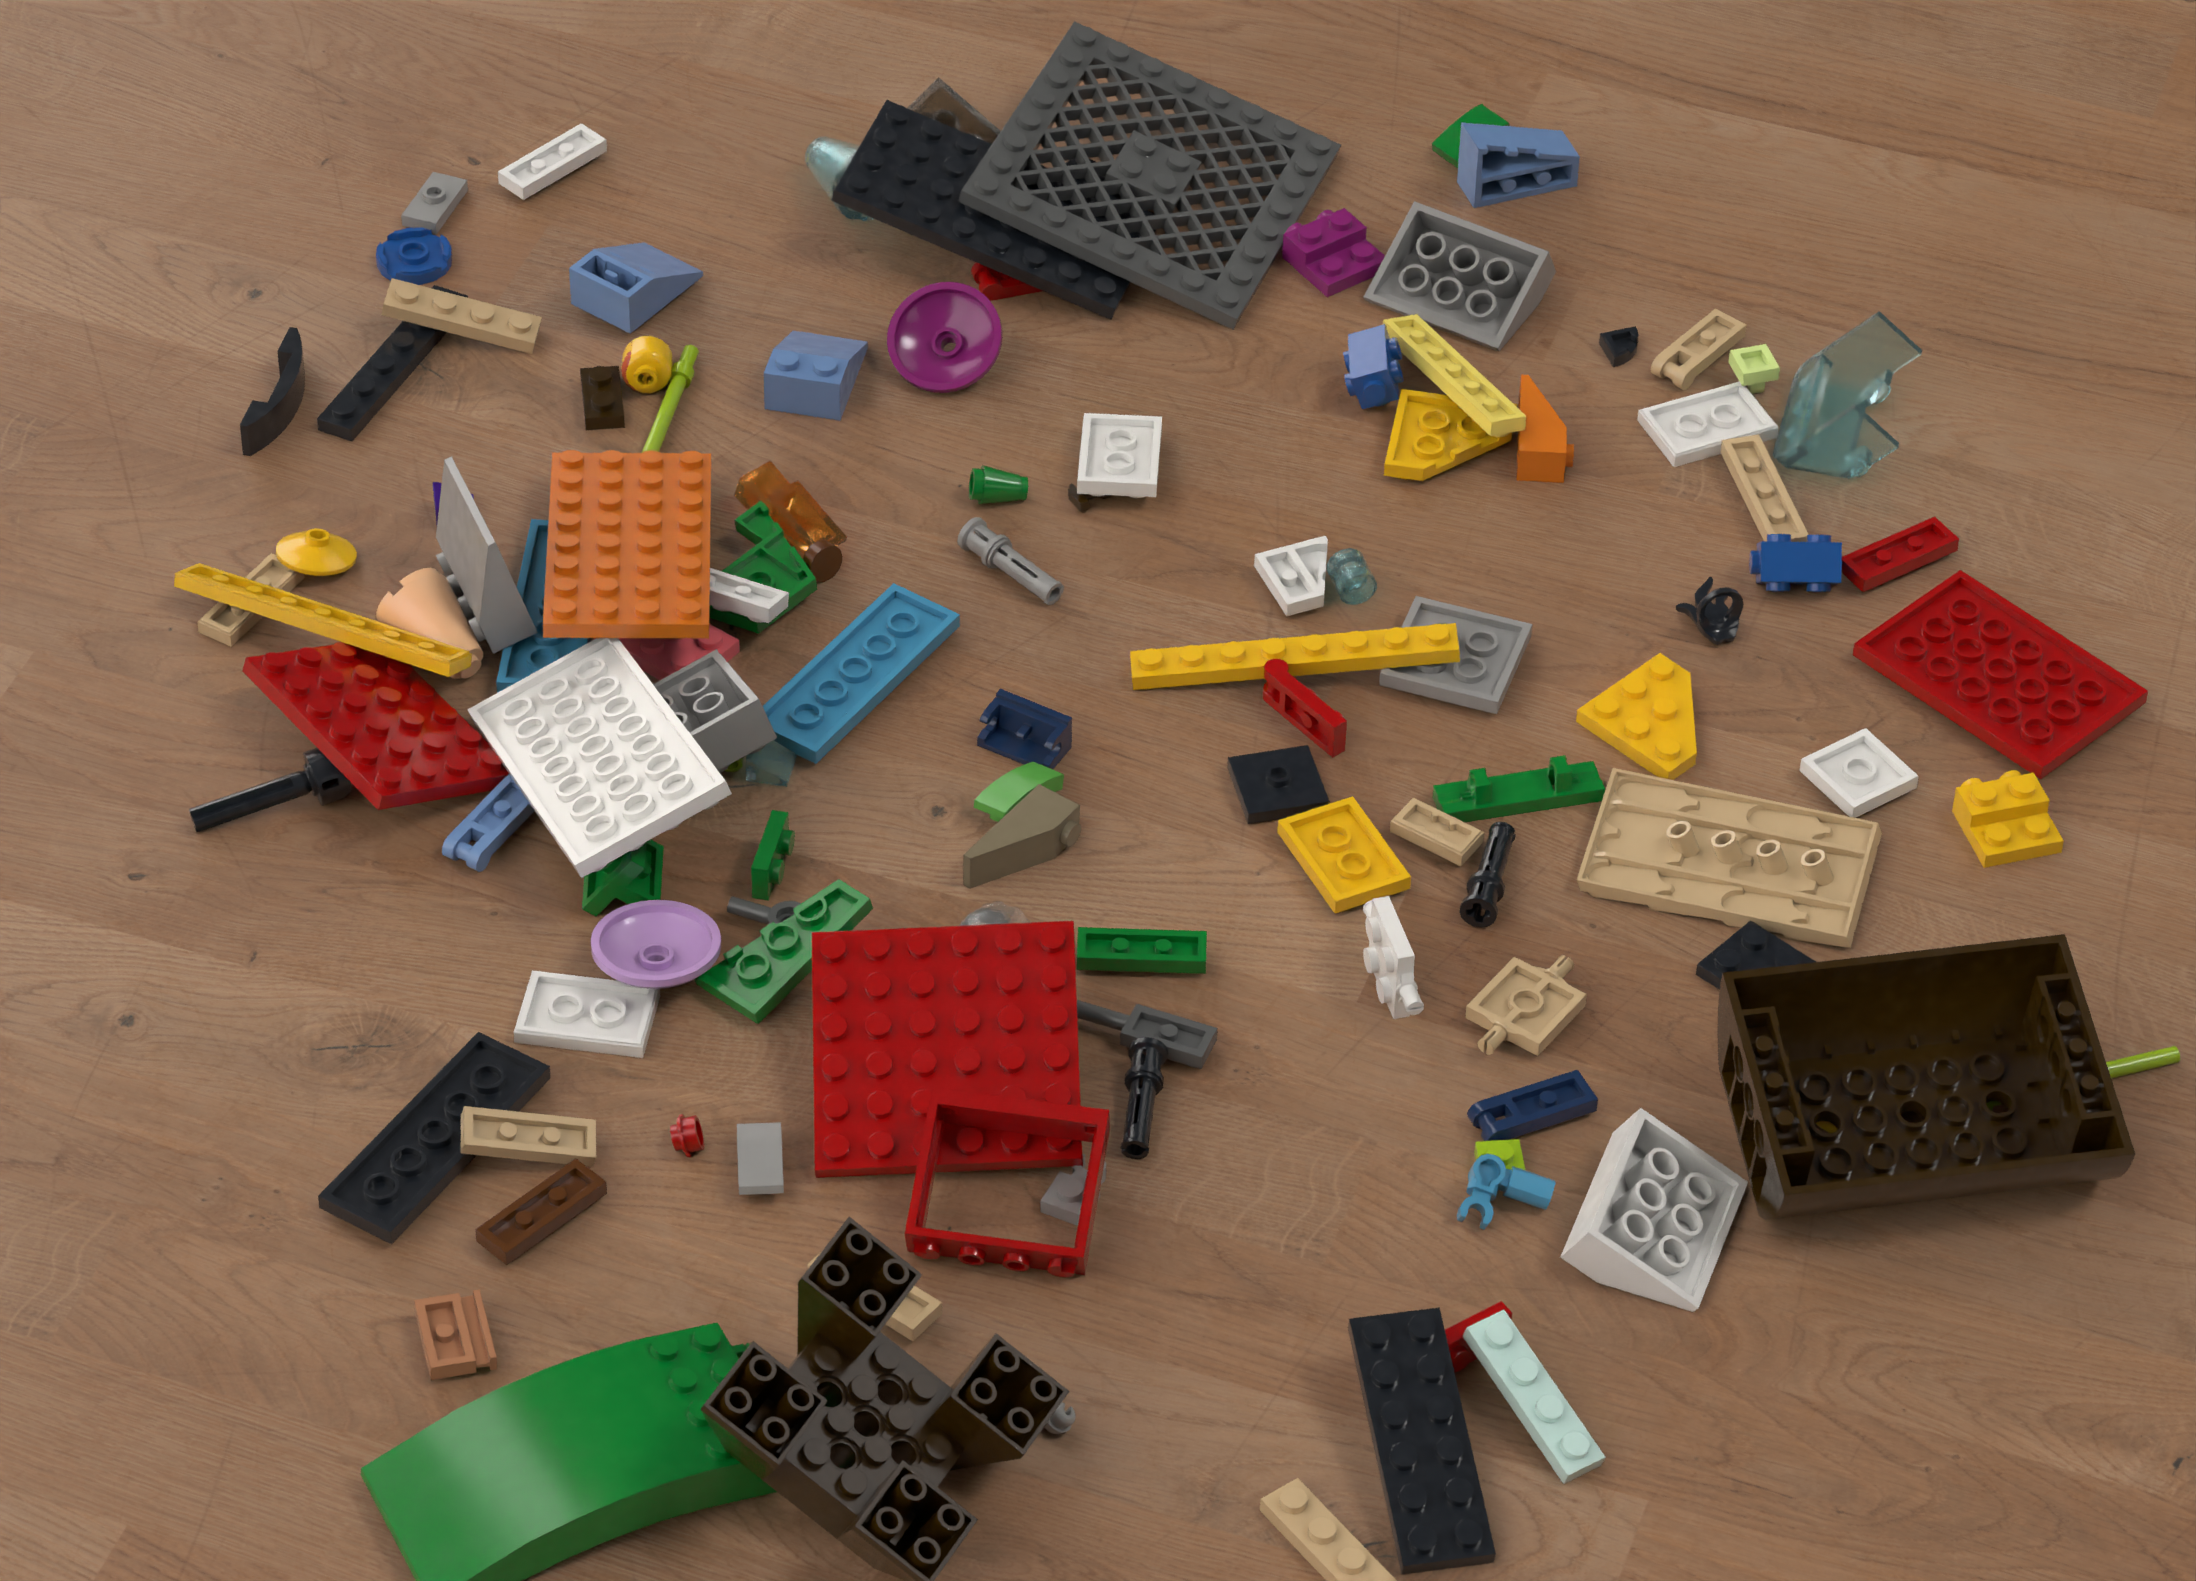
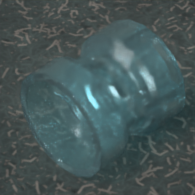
M1352 548L1343 549L1329 559L1326 571L1332 582L1336 585L1335 589L1344 603L1350 605L1361 604L1374 595L1377 589V582L1371 570L1368 569V564L1362 552Z

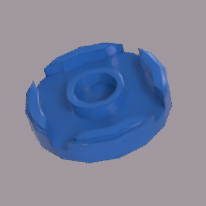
M405 228L389 234L387 241L383 244L381 242L378 244L376 249L377 268L381 275L390 281L393 278L416 285L434 282L444 276L451 268L452 246L445 236L441 234L440 237L432 235V230Z

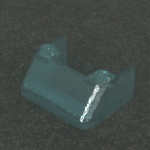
M1878 311L1813 355L1800 366L1793 377L1773 457L1785 468L1845 479L1863 476L1873 464L1899 447V442L1865 413V409L1872 403L1879 404L1889 395L1893 373L1919 357L1922 349Z

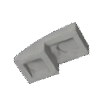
M781 1122L737 1124L739 1195L784 1193Z

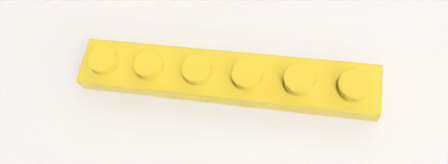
M1417 314L1383 320L1389 337L1397 338L1401 352L1490 436L1504 437L1511 432L1525 430L1527 416Z

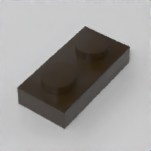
M619 366L580 368L585 429L625 428Z

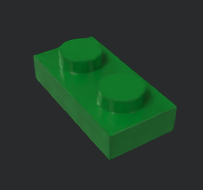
M771 811L751 867L752 898L769 901L774 884L780 885L782 882L785 861L783 859L785 855L791 856L795 842V831L789 830L788 812Z

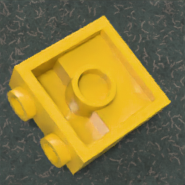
M2011 770L2004 773L1997 780L1982 782L1979 778H1970L1963 782L1960 787H1956L1952 812L1983 868L2062 853L2064 840L2048 814L2050 800L2034 772L2021 775L2019 771Z

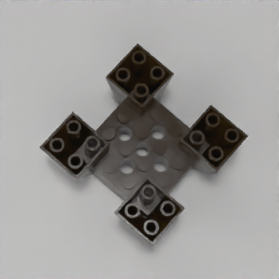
M848 1217L798 1282L797 1357L791 1365L786 1368L753 1341L700 1410L725 1451L871 1567L904 1581H935L978 1520L938 1488L941 1481L951 1470L1021 1459L1069 1391L997 1333L989 1340L951 1387L880 1332L922 1274L851 1217Z

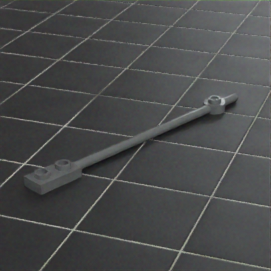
M732 896L728 902L727 912L769 925L773 921L776 924L781 923L794 915L793 908L801 903L783 901L771 908ZM1077 1000L1078 1018L1121 1031L1120 1045L1129 1047L1132 1041L1138 1038H1154L1166 1045L1168 1049L1167 1059L1202 1069L1217 1041L1218 1028L1143 1005L1136 1004L1131 1014L1126 1015Z

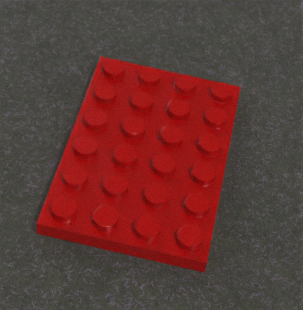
M1962 570L1947 578L1854 643L1853 656L2030 773L2034 772L2035 776L2039 779L2044 778L2144 705L2148 696V690Z
M343 642L312 648L303 647L299 650L279 653L269 652L265 655L246 657L242 672L377 810L492 791L509 774L495 751L492 750L480 733L456 709L451 707L410 664Z

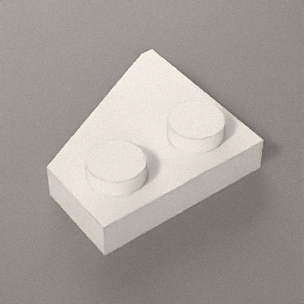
M1326 536L1255 554L1254 567L1286 616L1324 607L1328 545Z

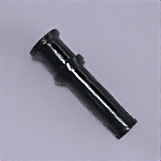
M1496 822L1489 828V835L1478 871L1472 874L1467 882L1468 896L1461 902L1459 913L1467 924L1474 927H1488L1497 919L1498 908L1496 904L1502 899L1505 892L1502 876L1507 865L1512 843L1516 837L1515 829L1506 822ZM1482 909L1485 910L1483 916H1481Z
M1149 1037L1138 1038L1132 1041L1129 1046L1128 1056L1132 1062L1131 1068L1125 1074V1086L1129 1091L1121 1152L1131 1159H1142L1149 1153L1148 1147L1155 1095L1162 1090L1164 1085L1161 1067L1167 1060L1168 1049L1160 1040ZM1143 1050H1147L1146 1056L1142 1054Z

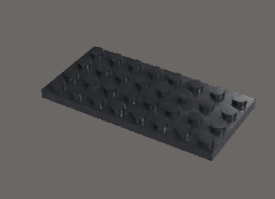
M889 100L885 101L836 185L831 201L1112 320L1131 283L1130 281L958 202L961 190L992 144L912 111L902 105ZM1026 165V167H1025V169H1024L1023 171H1028V170H1029L1028 167H1027V165ZM1074 179L1077 185H1078V184H1084V183H1082V182H1080V181ZM1061 181L1050 182L1052 187L1063 186ZM1037 184L1026 185L1028 190L1039 189ZM1108 195L1111 200H1120V198L1113 195ZM1095 197L1084 198L1087 203L1097 202ZM1071 200L1060 201L1062 206L1073 205ZM1148 210L1143 211L1145 216L1155 215V213ZM1129 213L1119 214L1121 219L1131 218ZM1105 216L1095 217L1097 222L1107 221ZM1139 232L1129 233L1131 238L1142 237Z

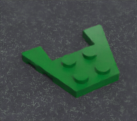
M759 501L735 519L736 531L756 546L723 569L722 572L789 592L788 607L769 623L754 622L747 616L731 611H719L713 608L712 605H710L709 618L758 634L817 590L815 576L796 548L790 546L784 537L783 529L778 522L773 521L769 515L768 507L762 501Z

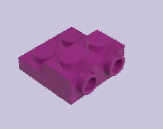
M1345 208L1335 212L1324 210L1317 216L1315 221L1305 225L1294 223L1283 234L1282 258L1326 297L1373 278L1385 255L1366 240L1367 227Z

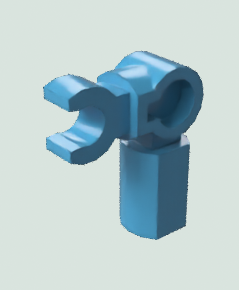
M1481 1155L1476 1159L1468 1172L1469 1182L1466 1192L1470 1196L1458 1208L1457 1221L1463 1222L1469 1209H1477L1482 1215L1479 1228L1484 1230L1493 1218L1494 1212L1490 1201L1496 1199L1498 1190L1503 1191V1196L1546 1210L1551 1201L1556 1181L1514 1166L1511 1170L1506 1169L1504 1162L1496 1155Z

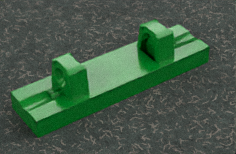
M1564 755L1551 757L1548 768L1487 777L1486 768L1469 770L1468 780L1433 785L1432 798L1438 810L1466 823L1601 802L1605 793V787L1599 777L1594 761L1568 765L1567 757Z

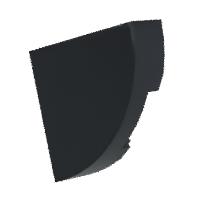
M1636 326L1600 333L1599 345L1613 367L1627 363L1635 355L1638 345V330Z

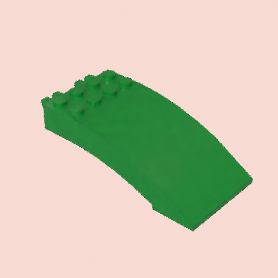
M718 1322L628 1341L540 1370L452 1411L362 1467L360 1473L416 1581H523L569 1557L654 1523L697 1510L777 1492L725 1451L700 1410L751 1344L731 1346Z

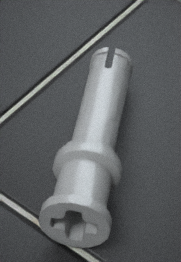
M980 517L970 519L963 526L957 539L958 545L963 550H971L981 557L982 563L988 568L1001 569L1042 599L1047 605H1052L1059 600L1064 590L1063 584L1015 551L1008 537L1002 534H995L987 528V523Z

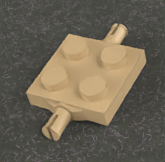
M1561 955L1549 969L1532 966L1513 957L1466 1006L1465 1018L1489 1030L1478 1041L1479 1049L1483 1053L1486 1050V1054L1491 1055L1503 1041L1507 1040L1539 1056L1586 1005L1587 994L1568 985L1563 979L1573 970V961L1569 957L1566 959V955Z

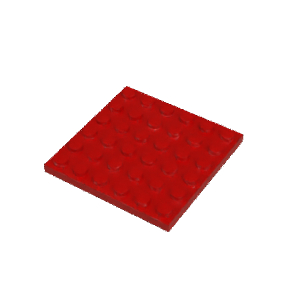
M1074 921L812 932L814 1160L816 1178L915 1174L932 1086L1081 1106ZM945 1123L935 1173L1083 1166L1082 1141Z

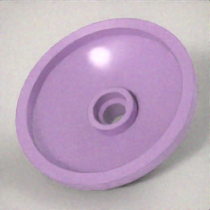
M669 900L640 901L617 908L598 922L591 935L592 957L603 972L624 984L646 989L670 988L696 979L713 966L721 951V934L717 924L709 915L691 905Z

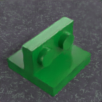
M650 839L639 849L629 851L607 863L603 869L584 876L582 910L597 916L615 898L625 902L627 905L640 901L661 900L664 846Z

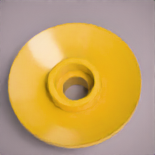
M318 528L289 534L283 537L276 545V557L282 565L295 572L307 575L328 576L345 572L354 566L357 558V551L349 541Z

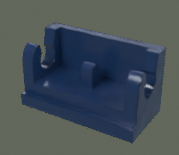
M999 689L996 697L983 711L979 720L987 725L977 737V746L1021 764L1036 762L1054 769L1072 748V717L1003 689Z

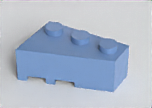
M1461 122L1457 183L1473 208L1576 187L1580 156L1562 130Z

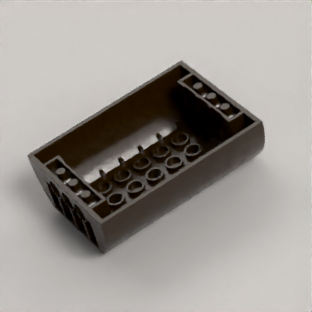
M2065 934L1722 973L1717 1024L1719 1072L1758 1214L1763 1219L1771 1220L2116 1179L2126 1173L2132 1164L2135 1151ZM1998 1101L2006 1106L2008 1111L2005 1113H1995L1987 1107L1986 1103ZM1904 1111H1914L1922 1117L1923 1121L1919 1123L1907 1122L1902 1118L1901 1113ZM1819 1121L1831 1122L1836 1126L1837 1131L1833 1133L1821 1132L1816 1128L1815 1123Z

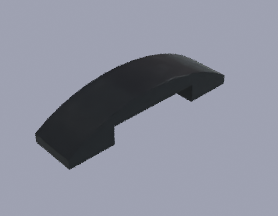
M289 327L277 351L280 379L268 402L252 400L240 423L243 455L252 456L274 441L287 428L302 402L305 390V370L302 342L297 328Z

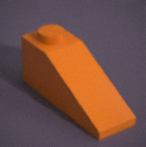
M1521 374L1518 408L1527 417L1525 430L1518 431L1516 480L1564 483L1565 467H1573L1574 444H1567V427L1531 377Z

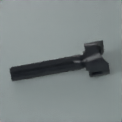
M318 748L303 752L305 761L303 765L304 771H297L190 808L189 814L196 832H200L302 797L311 791L313 796H317L320 804L324 806L345 798L352 791L350 781Z

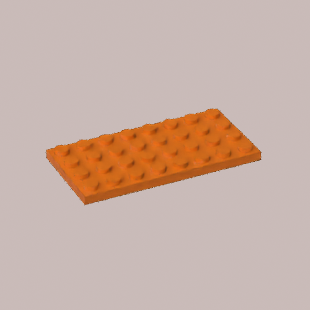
M567 450L562 453L552 452L543 638L709 639L711 453H700L697 451L660 453L654 450L642 453H621L616 450H608L602 453H581L577 450Z

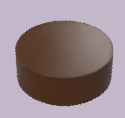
M820 540L807 549L803 560L815 576L816 582H825L834 577L840 569L842 552L831 542Z

